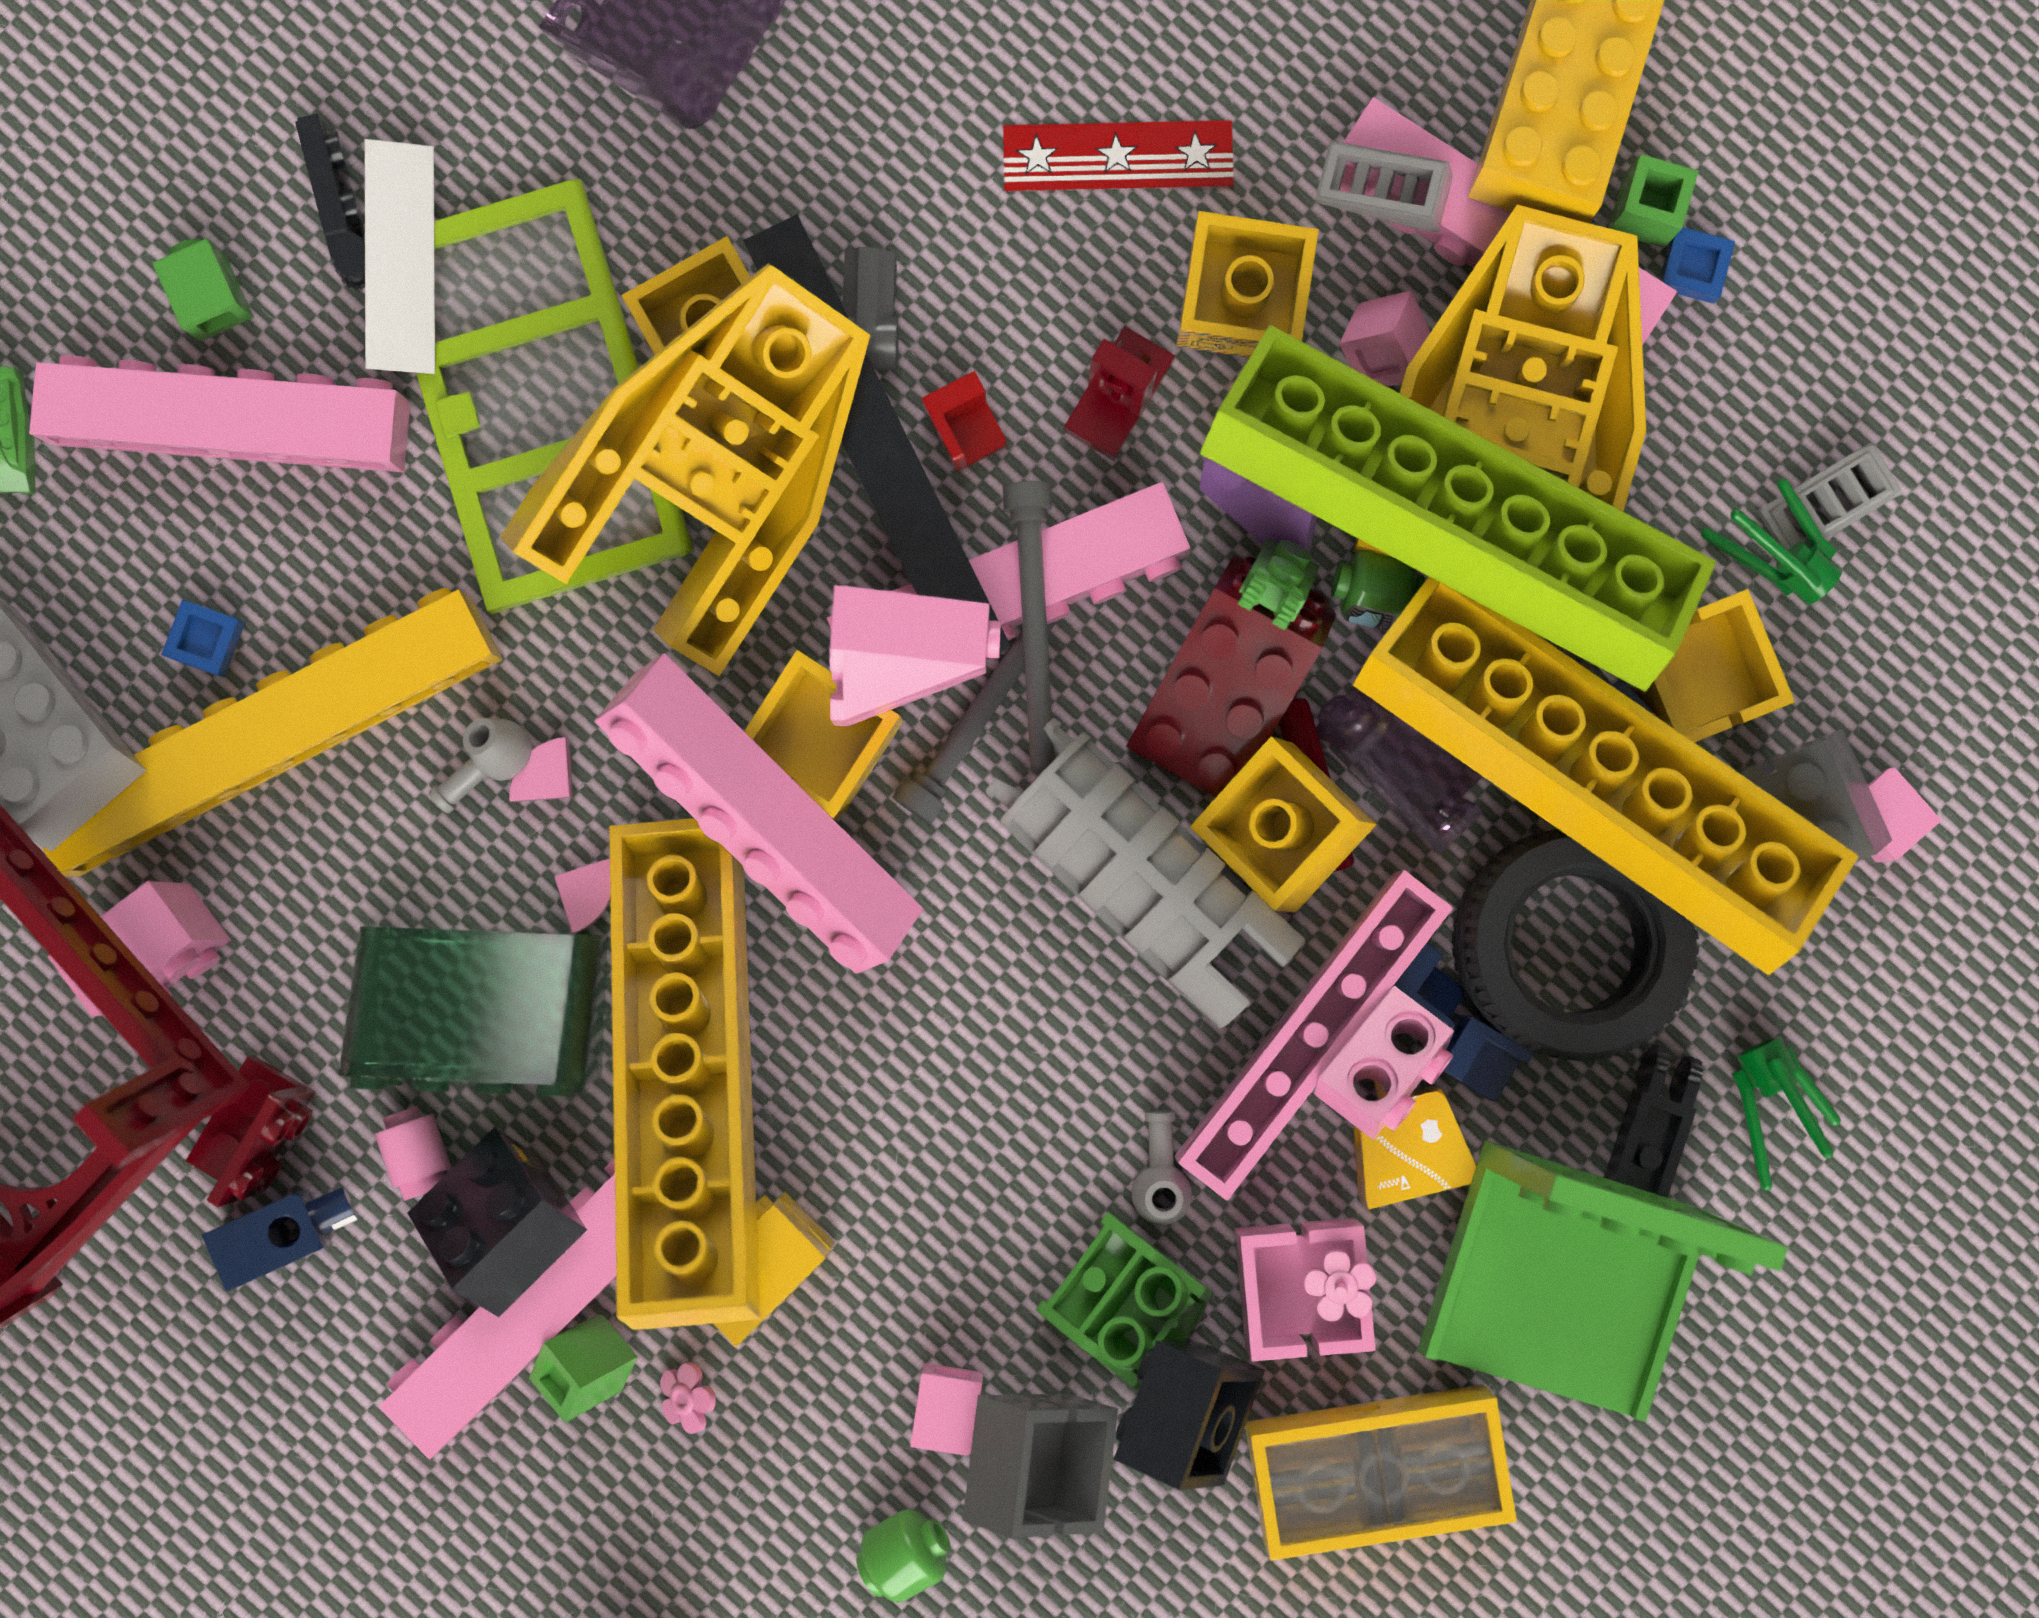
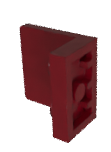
M255 1055L247 1056L238 1071L251 1086L237 1101L211 1116L185 1160L187 1163L218 1180L207 1198V1202L216 1207L244 1200L254 1196L256 1192L263 1194L280 1171L282 1163L276 1160L285 1142L287 1139L294 1141L298 1138L313 1113V1110L308 1108L307 1105L316 1091Z

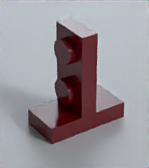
M1126 326L1123 327L1114 344L1103 338L1091 358L1088 387L1064 425L1063 432L1115 461L1172 366L1176 356Z

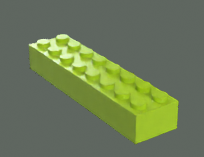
M1271 325L1268 326L1218 409L1200 451V454L1643 691L1648 689L1677 653L1717 563L1712 558Z

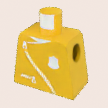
M1373 1080L1378 1098L1373 1101H1378L1386 1096V1092L1379 1082ZM1431 1086L1414 1090L1409 1097L1415 1100L1416 1104L1405 1120L1395 1131H1392L1385 1125L1374 1140L1353 1125L1358 1195L1360 1203L1368 1210L1471 1184L1476 1164L1442 1089Z

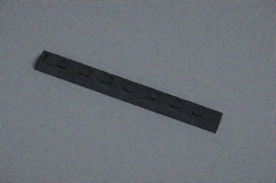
M798 214L743 240L757 271L767 264L772 265L849 319ZM865 353L841 442L917 595L989 604L990 609L989 621H998L896 412ZM1002 627L999 654L1011 648Z

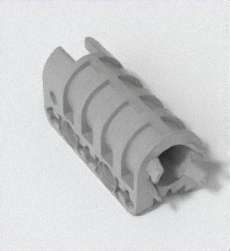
M1053 718L1043 729L1054 745L1055 760L1024 792L997 778L985 790L990 799L996 797L1008 809L1000 819V824L1214 1026L1220 1029L1223 1028L1251 1002L1223 977L1210 962L1241 929L1281 967H1284L1296 954L1305 938L1274 911L1256 892L1249 890L1225 867L1226 864L1208 847L1204 848L1189 834L1173 814L1163 805L1160 806L1135 783V779L1118 763L1115 764L1090 740V736L1082 732L1073 740L1060 728L1061 722Z

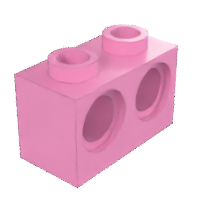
M1393 986L1320 1075L1315 1095L1373 1140L1385 1125L1392 1131H1395L1416 1104V1101L1409 1097V1095L1422 1079L1432 1085L1453 1058V1055L1446 1049L1454 1030L1396 986ZM1401 1033L1411 1034L1418 1038L1423 1046V1050L1416 1054L1402 1053L1395 1048L1391 1038ZM1362 1079H1373L1383 1086L1386 1096L1378 1101L1365 1100L1356 1093L1354 1084Z

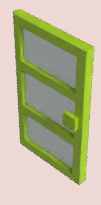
M581 179L568 180L434 221L435 374L416 373L487 612L491 614L498 613L692 553L694 547L682 509L636 479L632 481L567 584L512 552L500 538L532 485L610 392L639 369Z

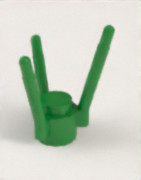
M1780 478L1776 485L1810 541L1811 545L1809 547L1804 542H1799L1786 550L1740 509H1734L1731 512L1732 520L1778 560L1776 568L1710 528H1704L1701 531L1703 539L1771 581L1786 596L1794 593L1806 605L1813 604L1825 596L1842 575V570L1830 560L1837 552V549L1823 537L1801 499L1785 478Z
M1781 1036L1765 1040L1737 1054L1736 1057L1742 1069L1731 1073L1740 1091L1760 1187L1764 1191H1769L1772 1189V1180L1754 1089L1759 1088L1764 1098L1783 1091L1810 1138L1814 1141L1824 1158H1831L1833 1156V1149L1795 1084H1799L1829 1124L1838 1126L1841 1119L1821 1090L1801 1066L1792 1047H1786Z

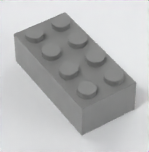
M0 597V805L34 842L52 852L147 770L20 612Z

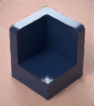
M1426 943L1394 986L1451 1028L1454 1022L1449 1017L1465 996L1463 993L1464 989L1435 967L1443 954L1429 943Z
M1461 1015L1453 1028L1454 1032L1446 1049L1453 1055V1058L1442 1073L1490 1101H1497L1519 1062L1529 1064L1534 1053L1519 1046L1472 1016Z

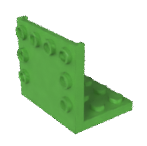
M1485 1140L1417 1351L1429 1359L1450 1362L1626 1414L1636 1420L1646 1422L1699 1255L1702 1254L1714 1258L1715 1263L1727 1268L1753 1275L1756 1264L1781 1272L1788 1247L1705 1209Z

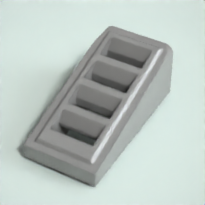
M1330 141L1315 200L1319 204L1411 228L1438 233L1452 182V171L1447 161ZM1347 162L1357 164L1350 192L1339 191ZM1371 168L1381 170L1374 197L1364 195ZM1395 174L1405 177L1399 201L1389 200ZM1419 181L1429 183L1423 206L1414 204Z
M1868 443L1794 488L1795 493L1801 499L1825 539L1902 494L1901 487L1872 443ZM1853 467L1854 471L1856 472L1859 479L1861 480L1864 487L1871 496L1870 498H1868L1867 494L1863 490L1862 486L1860 485V483L1858 482L1857 478L1855 477L1850 468ZM1834 478L1853 507L1847 512L1828 483ZM1810 492H1813L1831 521L1826 525H1823L1805 496ZM1783 496L1757 510L1771 536L1786 550L1799 542H1804L1808 547L1811 545L1807 536L1801 539L1783 510L1788 506Z

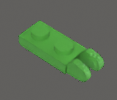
M1267 537L1239 590L1242 596L1238 605L1251 611L1254 605L1260 603L1275 612L1272 624L1285 630L1290 621L1293 622L1305 603L1320 565L1312 562L1311 554L1300 545L1284 539L1278 543Z

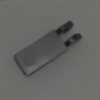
M319 114L297 118L298 121H295L330 258L334 262L332 265L336 268V273L342 278L343 284H346L348 288L352 287L355 291L356 289L363 290L365 288V241L356 235L352 228L354 225L362 224V219L353 189L343 190L337 169L347 167L338 131L327 132Z
M1651 1044V1047L1647 1048L1641 1059L1642 1063L1639 1065L1636 1074L1637 1089H1632L1604 1178L1668 1198L1697 1111L1693 1106L1700 1088L1704 1066L1700 1059L1689 1055L1684 1056L1677 1063L1675 1074L1672 1076L1669 1085L1670 1100L1659 1097L1667 1075L1666 1071L1669 1069L1671 1055L1667 1048Z

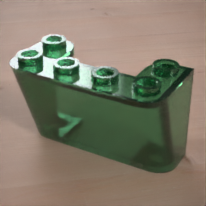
M360 926L338 1075L350 1077V1088L388 1089V1086L403 1085L404 1079H412V1091L448 1092L450 1091V1081L474 1082V1093L511 1094L512 1083L536 1084V1095L567 1097L573 1096V1093L584 1092V1084L602 1078L608 935Z

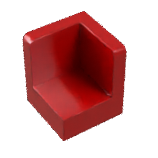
M975 371L921 398L923 410L956 473L1006 447V438L987 404L986 391Z

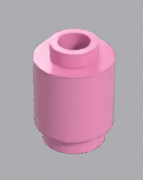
M416 1106L382 1118L386 1130L374 1134L392 1188L399 1187L403 1201L426 1194L447 1174L446 1170L452 1168L434 1114L421 1117L419 1108Z

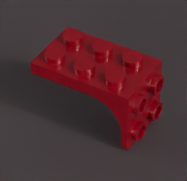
M1237 556L1231 558L1125 746L1214 797L1221 793L1271 737L1323 649L1336 617V612L1329 607L1330 603L1327 598L1312 588L1293 622L1290 621L1285 630L1272 624L1275 612L1260 603L1254 605L1251 611L1238 605L1242 596L1239 590L1255 560V557L1250 556L1245 559Z

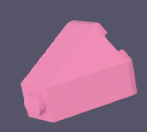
M834 585L830 670H832L833 682H837L836 693H831V721L835 726H850L986 674L987 658H999L1001 621H989L990 609L989 604Z

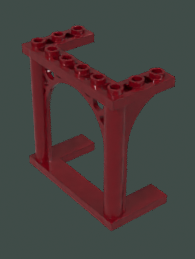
M0 805L1 901L151 1068L85 1103L75 1114L72 1120L97 1148L69 1177L58 1183L43 1187H16L0 1183V1202L7 1207L13 1223L12 1227L0 1213V1329L50 1299L63 1286L56 1275L203 1119L237 1101L251 1085ZM27 1204L35 1207L40 1212V1215L32 1218Z

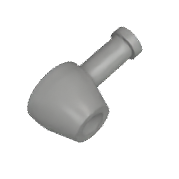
M479 718L470 723L463 735V745L470 759L440 786L435 785L429 791V796L441 810L449 814L457 807L456 803L486 776L494 780L503 781L520 773L526 766L532 750L530 735L523 727L515 722L498 718Z
M1175 1111L1145 1112V1121L1148 1122L1149 1166L1143 1169L1133 1182L1131 1190L1132 1202L1136 1211L1144 1220L1156 1225H1168L1180 1220L1187 1213L1192 1201V1189L1185 1174L1173 1166L1172 1122L1175 1121ZM1159 1188H1169L1174 1192V1201L1167 1208H1158L1152 1203V1196Z

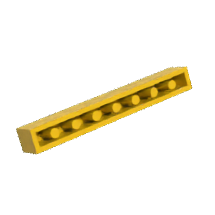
M442 588L431 592L418 600L416 604L419 609L399 620L396 615H390L369 624L363 629L366 637L344 647L342 642L316 651L309 657L311 665L293 674L289 670H282L261 679L255 685L258 692L238 702L235 697H231L208 706L202 711L204 719L185 729L182 725H174L155 733L148 739L150 747L134 754L147 771L52 852L42 846L46 856L64 876L80 877L503 661L472 597L459 589L451 592L450 588Z

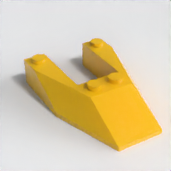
M1516 205L1406 368L1399 393L1543 470L1561 476L1562 480L1624 511L1646 434L1637 235ZM1356 538L1353 552L1366 550L1392 557Z
M765 265L610 392L532 485L500 538L512 552L567 584L632 481L636 479L716 530L653 628V631L669 647L720 677L819 523L870 334L772 265Z

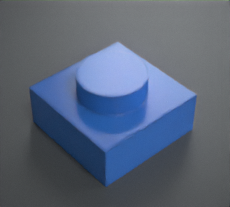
M1683 227L1668 244L1659 280L1676 290V294L1712 304L1716 303L1721 298L1735 241Z
M182 599L161 655L225 678L245 622Z

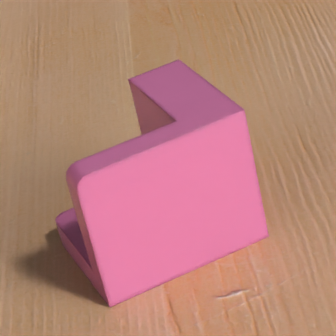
M1410 290L1358 304L1339 344L1351 368L1385 386H1392L1402 383L1406 368L1430 334V330L1413 292Z
M1885 769L1868 784L1893 840L1876 855L1871 856L1876 863L1898 860L1942 821L1897 769Z
M924 1363L910 1447L964 1456L971 1453L977 1398L981 1394L983 1372Z

